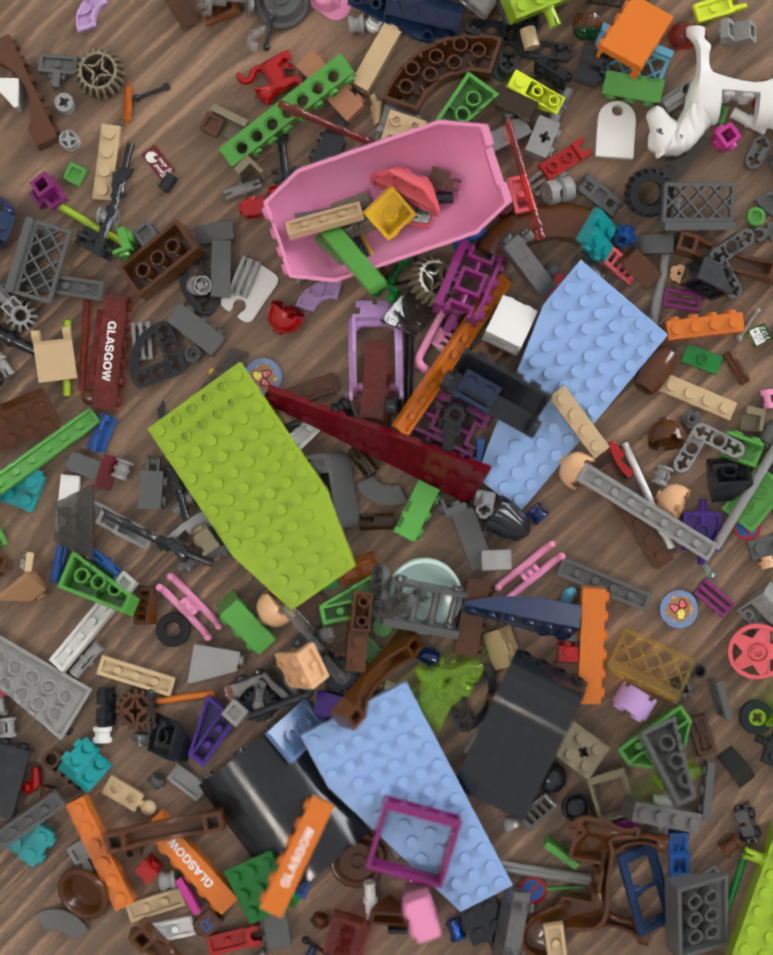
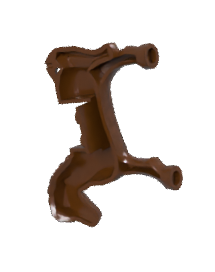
M593 815L576 816L570 821L568 827L572 840L568 859L594 863L592 868L594 881L593 883L590 882L589 894L566 892L557 903L532 913L525 923L521 950L525 951V955H547L543 923L555 921L563 922L564 933L568 931H596L602 927L621 929L632 934L638 944L648 946L651 932L643 937H638L633 916L617 915L610 910L611 871L617 854L627 846L637 844L648 845L659 853H665L668 835L663 833L655 834L648 830L640 831L639 826L622 828Z

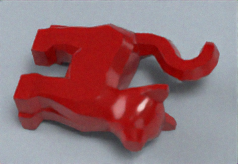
M289 49L276 54L273 58L264 61L262 64L253 66L246 78L240 72L236 75L240 84L249 85L255 80L257 72H262L269 86L256 87L254 91L257 93L255 98H259L266 106L271 105L272 100L276 96L283 95L291 87H298L303 83L300 74L286 77L284 71L293 72L295 70L292 62H287L292 59Z

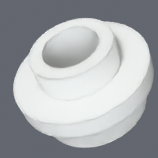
M371 16L364 21L366 29L371 33L379 32L382 28V22Z

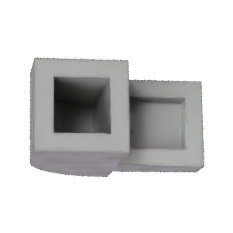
M728 17L720 19L721 26H719L718 31L722 46L741 47L756 43V24L750 19L735 23Z
M511 549L480 550L481 570L512 569Z

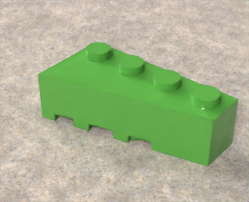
M468 71L435 121L447 120L469 123L498 97L499 93Z
M72 551L57 587L133 617L140 599L83 556Z

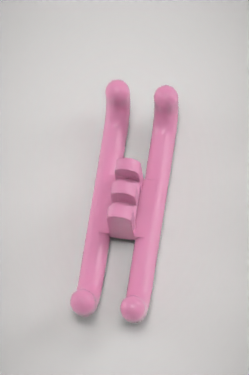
M442 311L437 314L415 356V365L424 374H427L429 371V366L423 362V357L430 344L443 350L445 346L441 345V343L447 344L449 341L445 336L451 338L453 335L451 332L449 334L444 332L440 327L446 316Z
M553 540L548 541L497 582L494 590L496 592L501 591L504 586L520 575L524 581L506 595L518 596L558 562L564 560L565 554L562 552L556 554L539 568L534 562L556 545Z
M168 573L166 578L186 597L179 601L162 584H157L155 589L171 602L202 634L206 641H210L212 638L211 633L195 615L201 611L217 630L223 628L221 621L176 575Z

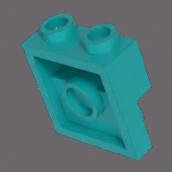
M594 207L575 240L581 245L580 248L590 255L589 258L597 263L600 261L605 262L614 247L610 240L614 236L617 227L601 208Z
M36 470L0 496V500L34 513L48 477L43 476V471Z
M85 737L83 740L79 738L71 748L74 750L71 753L69 751L65 752L60 758L62 763L58 769L86 793H89L113 764L98 753L100 748Z
M42 822L7 848L18 855L17 858L34 868L37 864L41 865L47 855L44 853L48 847L51 849L57 840L55 835L58 831Z

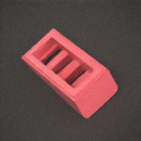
M613 247L606 261H600L599 263L627 285H630L635 277L631 274L627 278L625 276L628 272L627 269L621 273L619 271L622 268L621 264L617 268L614 267V264L623 254ZM612 255L615 256V258L613 259V261L610 263V262L608 261L609 258H610Z

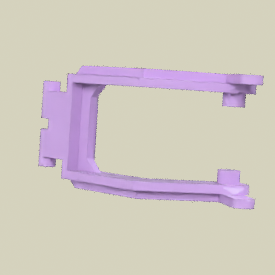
M356 300V308H360V314H352V317L348 320L349 401H353V397H357V392H363V383H357L356 332L362 327H390L394 331L395 382H390V392H395V395L399 396L400 400H404L402 319L398 317V313H390V307H394V305L388 303L387 300H377V304L374 305L372 300Z

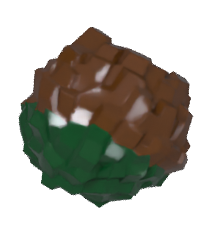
M578 12L572 23L573 33L581 41H593L601 32L603 23L595 12Z

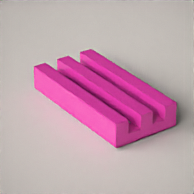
M183 874L178 876L175 883L193 915L200 913L203 906L193 888L184 879Z

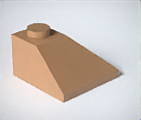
M36 571L25 572L0 593V600L26 602L37 600L39 602L48 595L46 592L50 587Z

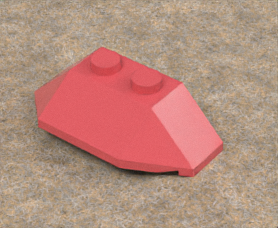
M399 166L370 175L372 185L384 191L391 185L406 202L439 218L440 207L433 185L427 177L422 175L419 177L413 174V171L409 168H401Z

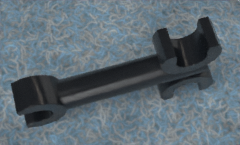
M285 134L284 140L276 142L279 145L281 170L278 168L272 169V174L278 173L280 175L278 179H273L274 184L285 181L298 169L297 166L288 167L286 144L289 141L288 134Z

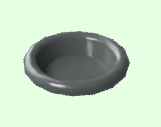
M254 0V6L258 17L264 24L268 26L269 17L267 12L273 10L275 17L272 18L271 28L287 30L296 27L304 21L309 12L310 0Z

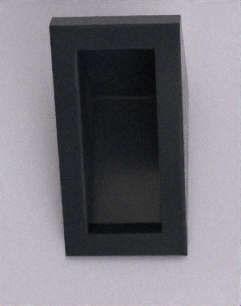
M731 745L716 756L739 788L756 777L749 764Z

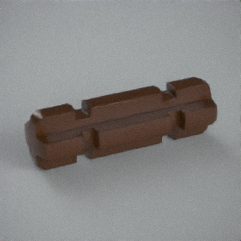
M728 350L723 353L722 356L725 362H728L727 365L734 376L738 377L739 384L744 385L748 383L750 378L744 373L745 370L738 359L734 358L735 354L733 351Z

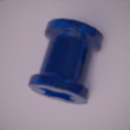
M460 916L445 921V926L448 927L451 935V942H458L467 937L460 923Z

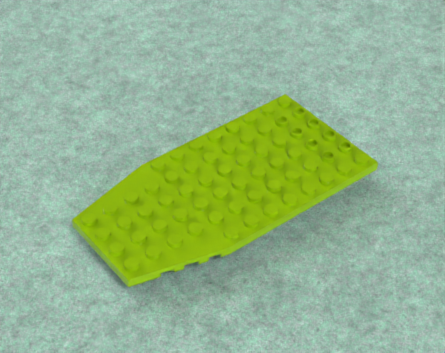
M242 362L234 365L148 428V431L231 555L291 610L356 566L349 544L344 536L342 525H340L336 509L331 501L329 490Z

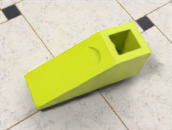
M518 70L513 72L505 85L506 88L537 101V109L555 115L558 114L565 100V97Z

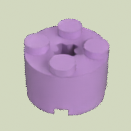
M624 680L612 699L614 701L613 706L622 712L625 709L631 712L630 717L638 722L646 721L657 700L653 699V701H650V695L631 684L629 687L626 686L628 682Z

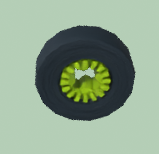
M757 699L750 700L740 708L739 722L747 732L755 735L764 734L773 726V710L766 702ZM753 713H760L759 721L752 720L754 718Z

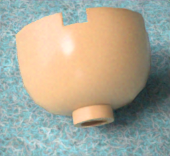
M581 451L572 452L568 456L564 455L559 461V477L561 481L570 489L576 490L578 487L575 485L578 482L581 483L576 480L579 472L585 463L591 465V462H595V459Z
M678 484L668 485L663 491H658L655 500L658 501L657 507L679 519L685 509V501L689 500L691 489Z
M269 589L258 599L256 610L259 615L258 620L266 626L268 624L271 627H281L294 618L292 615L294 613L293 610L285 605Z

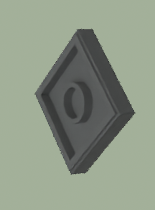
M716 677L707 678L716 714L725 720L734 719L723 680Z

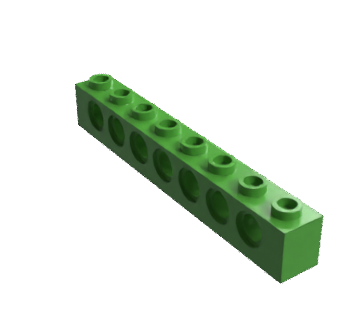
M338 54L222 145L219 150L233 168L247 155L250 158L258 157L263 153V149L266 146L275 144L279 140L278 137L283 133H289L294 128L293 125L298 121L303 122L309 117L308 114L311 111L320 109L324 105L325 100L334 98L343 86L351 85L355 81L356 73L342 54ZM333 74H339L336 82L330 81ZM318 86H323L324 88L321 94H315V89ZM308 98V103L305 106H300L301 99ZM292 109V116L285 118L286 111ZM273 121H277V128L270 130V124ZM258 133H262V139L256 142L255 136ZM246 144L247 151L241 154L240 148Z

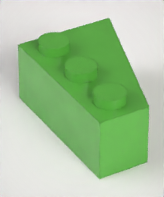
M418 480L393 532L413 542L416 539L419 540L424 531L422 529L424 521L428 523L433 513L430 511L432 505H437L441 497L438 494L439 489Z
M371 575L318 607L322 627L348 621L353 591L371 593Z

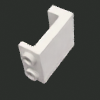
M503 295L482 340L517 356L538 311L529 305L516 301L512 297Z

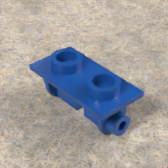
M100 412L98 418L101 423L93 429L86 448L104 454L118 419Z

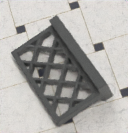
M662 182L660 221H657V229L736 230V222H733L736 182ZM668 186H674L678 191L672 199L668 196ZM689 186L696 191L690 199L684 194V191ZM709 186L713 193L706 199L701 192ZM725 186H730L729 195L724 199L719 192ZM681 195L686 203L679 209L674 201ZM699 195L704 202L697 209L692 201ZM717 195L722 202L714 208L710 201ZM672 205L677 212L672 217H666L667 209ZM688 205L695 211L690 217H686L683 214ZM707 205L712 212L707 217H704L700 211ZM724 205L728 209L727 217H721L718 213Z
M26 216L4 290L12 295L22 296L51 305L73 231ZM39 226L45 227L49 232L48 235L41 239L37 235ZM60 232L66 233L65 241L58 244L54 235ZM52 238L56 246L46 251L41 242ZM40 244L43 253L34 257L31 253L32 247ZM58 249L61 254L60 259L52 262L48 254ZM46 256L50 265L40 269L36 260ZM34 262L38 271L28 275L26 267ZM53 268L55 276L47 281L43 272ZM41 274L45 283L35 288L31 279ZM29 281L33 289L26 293L21 292V284ZM47 286L50 291L48 299L40 297L37 291Z

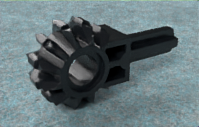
M452 399L453 406H450L449 402L445 401L448 409L441 406L440 410L444 411L445 414H438L439 418H446L440 424L443 425L442 432L445 433L441 450L447 453L453 451L456 435L460 436L461 429L465 428L461 422L464 421L467 424L470 422L464 419V416H471V413H464L469 406L466 405L464 408H461L462 400H460L458 406H456V399ZM456 409L460 412V418L457 421L449 418L451 410Z

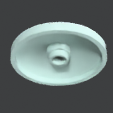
M432 558L409 560L399 566L391 575L396 576V574L406 576L407 579L448 587L453 585L461 586L459 579L449 566ZM390 582V596H392L395 585H392ZM403 587L402 592L413 594L414 589ZM422 590L416 615L418 619L425 620L428 618L433 592ZM441 594L435 618L436 623L444 624L446 622L452 599L451 595ZM460 597V599H459L456 616H457V614H458V612H459V610H460V608H461V604H462V598H461V597ZM409 612L400 614L399 616L406 617V615H409Z

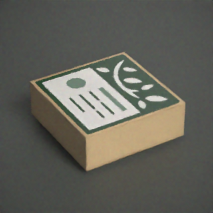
M21 552L19 570L32 571L33 552Z

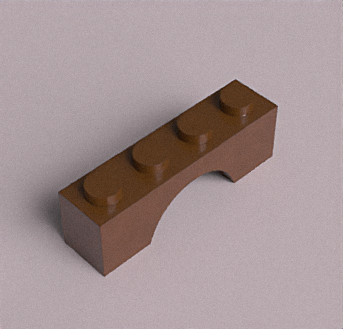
M146 917L142 918L130 929L128 941L140 953L145 952L150 955H182Z

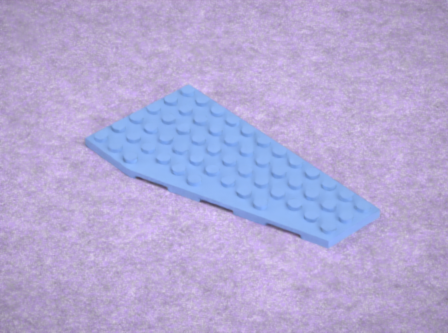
M579 260L542 305L517 371L525 375L523 379L529 383L531 380H534L541 384L542 387L540 389L549 394L565 385L594 424L668 334L582 260ZM551 401L547 403L538 417L542 424L533 439L497 419L488 446L481 459V462L492 466L483 482L499 496L502 495L510 499L521 510L560 465V459L564 455L567 456L580 441Z
M406 681L372 697L368 701L367 717L355 731L338 726L335 719L331 718L301 733V738L328 788L373 830H375L385 795L461 815L462 824L443 887H435L460 912L513 886ZM388 810L380 837L413 868L437 874L451 827Z

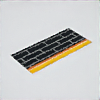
M364 234L350 238L366 258L374 255Z

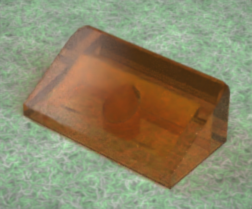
M372 551L353 557L356 566L341 576L344 586L371 575L374 565L377 564Z

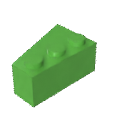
M606 70L601 94L605 95V99L616 100V97L624 98L623 102L632 104L637 100L642 101L643 106L649 107L660 103L665 79L638 76L635 80L629 76V73Z
M234 589L216 604L220 614V621L225 626L229 624L233 628L232 633L238 639L242 637L246 642L245 646L251 652L255 651L260 655L276 640L272 631L258 620V616L248 608L249 606L237 597Z

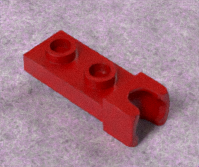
M579 138L565 149L539 164L538 168L547 181L555 179L592 155L591 149L587 151L580 149L584 138Z
M259 922L210 934L206 938L210 955H218L261 945L263 937H255L252 932L258 930Z

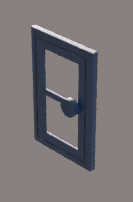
M639 845L616 857L638 937H643L666 924L665 880L657 851L648 845ZM647 854L654 881L643 887L634 885L628 863ZM656 885L663 912L644 922L637 897H640L643 891Z

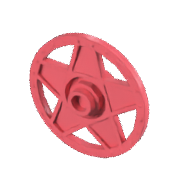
M763 623L748 624L738 629L731 637L728 644V658L732 667L740 675L750 679H765L773 676V669L770 671V660L773 659V643H770V631L773 632L772 626ZM759 628L753 638L742 634L749 629ZM734 643L742 651L735 660H733L732 655ZM753 665L759 674H750L741 669Z

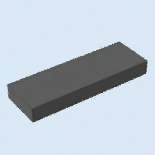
M212 240L211 298H230L232 242L228 240Z

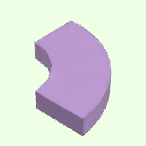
M107 0L82 1L76 13V28L79 34L97 29V16L104 7L109 5Z
M319 281L313 284L300 295L295 307L314 313L316 307L323 301L338 299L343 281Z

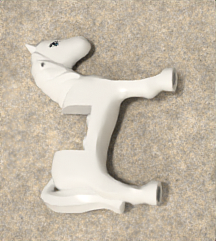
M697 25L688 26L686 28V37L692 42L696 52L695 77L689 85L684 109L677 121L671 118L664 108L654 106L647 112L646 119L650 130L648 149L656 155L657 159L662 156H680L682 153L689 151L703 136L705 131L709 129L710 125H716L720 115L721 103H729L730 100L737 101V104L745 105L755 98L753 128L773 129V78L767 81L750 82L713 72L709 64L711 44L704 38L705 27Z

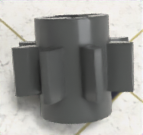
M678 676L677 681L671 680L673 688H670L669 691L675 692L674 698L677 699L681 696L682 700L686 701V696H693L691 689L695 686L688 684L689 678H685L683 681L682 677ZM682 685L685 688V690L680 691L678 687Z

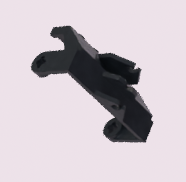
M465 347L452 371L447 370L439 384V388L453 394L468 367L477 370L503 385L488 414L533 439L542 424L538 417L547 403L551 401L553 395L540 389L542 385L538 382L531 380L529 383L524 380L525 375L514 370L511 373L506 370L507 365L497 360L496 363L488 360L490 356L482 351H479L477 354ZM463 388L462 392L486 404L487 400Z

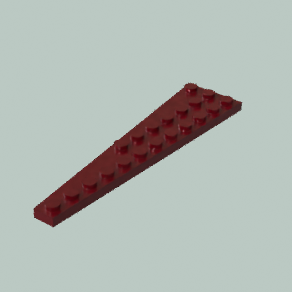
M269 385L264 395L272 407L466 503L470 502L492 468L491 465L472 458L466 460L458 457L456 452L450 451V453L439 450V446L434 444L425 445L420 439L407 436L404 433L357 417L354 419L346 416L344 411H332L325 404H313L308 398L298 396L295 393L273 385Z

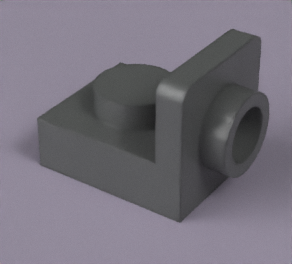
M443 498L439 499L440 503L437 504L440 514H444L445 517L468 509L466 502L461 503L460 500L450 503V508L446 507Z

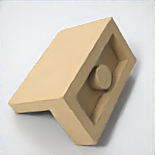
M505 625L482 635L494 670L509 667L518 649L511 626Z

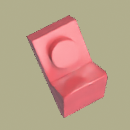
M526 174L507 178L508 188L513 200L512 209L515 214L535 211Z

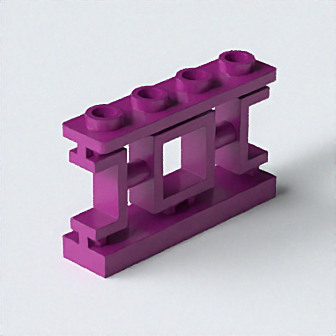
M461 239L435 299L432 311L438 314L442 311L444 312L443 314L447 315L450 307L467 313L465 322L468 324L469 322L473 323L472 326L476 328L477 323H482L485 316L484 306H489L492 295H490L491 289L495 290L498 285L499 279H496L498 273L502 275L506 264L503 263V255L497 257V254L493 253L490 261L474 255L475 246H469V241ZM465 253H467L466 261L474 264L473 269L463 265L459 272L460 264ZM493 264H495L494 273L490 282L487 283L488 275L480 272L481 267L491 271ZM464 275L481 282L477 293L460 286ZM451 285H454L452 293L461 296L460 300L449 297L447 304H444ZM480 296H483L475 316L473 315L475 307L466 303L468 299L478 303Z
M442 391L437 393L434 399L444 404L445 401H448L450 406H453L452 399L454 398ZM458 399L456 400V406H458L460 400ZM463 402L461 408H464L466 405L469 408L464 413H471V417L482 421V423L474 421L471 429L466 427L463 430L461 429L460 433L467 436L462 446L469 448V450L467 451L454 445L453 450L457 451V456L463 459L472 457L477 448L468 443L475 428L478 427L485 430L492 417L489 414L486 416L481 414L480 410ZM441 404L436 413L427 409L423 416L432 420L428 429L435 432L434 434L417 426L411 432L414 435L416 432L423 435L422 439L430 443L433 440L440 443V448H442L445 433L434 427L438 414L441 412L440 407L448 409V407ZM454 409L450 411L449 414L457 417L458 419L460 418V413H458V410Z

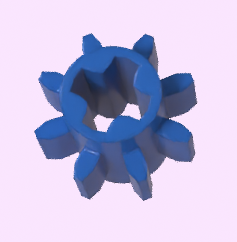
M620 224L616 228L614 243L620 246V248L624 246L629 248L637 239V236H635L636 229L629 224L625 226Z

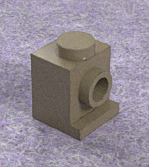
M205 522L197 524L191 529L194 536L192 540L198 548L200 547L203 556H206L220 546L218 539Z

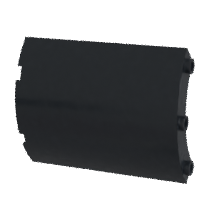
M277 720L268 726L269 730L278 722ZM265 734L248 748L244 749L241 747L233 753L235 758L215 773L211 770L202 777L204 781L198 785L215 808H224L226 824L251 857L272 848L278 858L281 852L285 854L288 848L285 843L289 835H294L297 829L294 827L298 816L302 817L305 809L302 807L307 797L311 798L314 794L334 804V808L295 891L299 888V885L309 882L340 858L345 850L350 846L353 847L370 832L361 818L337 795L334 796V792L328 788L308 749L293 763L289 764Z

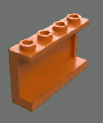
M626 0L621 8L623 12H618L613 20L614 25H609L604 34L606 36L605 39L601 37L596 46L598 49L596 57L600 58L604 52L632 68L629 76L636 80L667 32L674 16L645 0Z

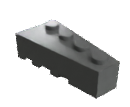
M676 716L640 732L637 737L674 809L694 800L696 794L690 771L688 770L686 755L683 751Z

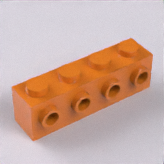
M736 310L724 311V314L717 315V312L706 313L704 317L692 314L686 316L687 319H679V316L667 318L668 321L662 324V330L668 334L664 339V343L736 335L745 331L743 312L736 313Z

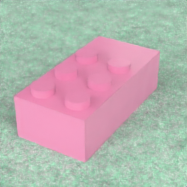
M419 882L404 884L402 910L405 919L409 918V930L412 938H416L419 944L441 936L439 916L429 887Z

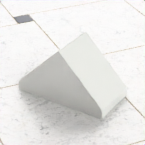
M0 78V93L21 113L23 111L24 84L19 78Z

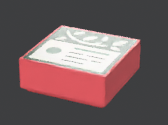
M416 207L414 211L416 215L413 217L411 226L429 229L434 215Z

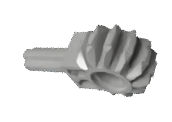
M0 285V302L3 304L0 307L5 311L4 316L11 317V319L5 321L6 324L14 322L11 329L14 330L18 325L19 332H22L24 325L25 329L29 331L28 323L33 326L36 325L35 322L31 321V318H38L37 315H31L32 312L36 311V308L28 309L31 306L30 302H27L24 307L23 299L19 301L15 295L11 297ZM20 310L26 313V318L23 321L16 319V313Z

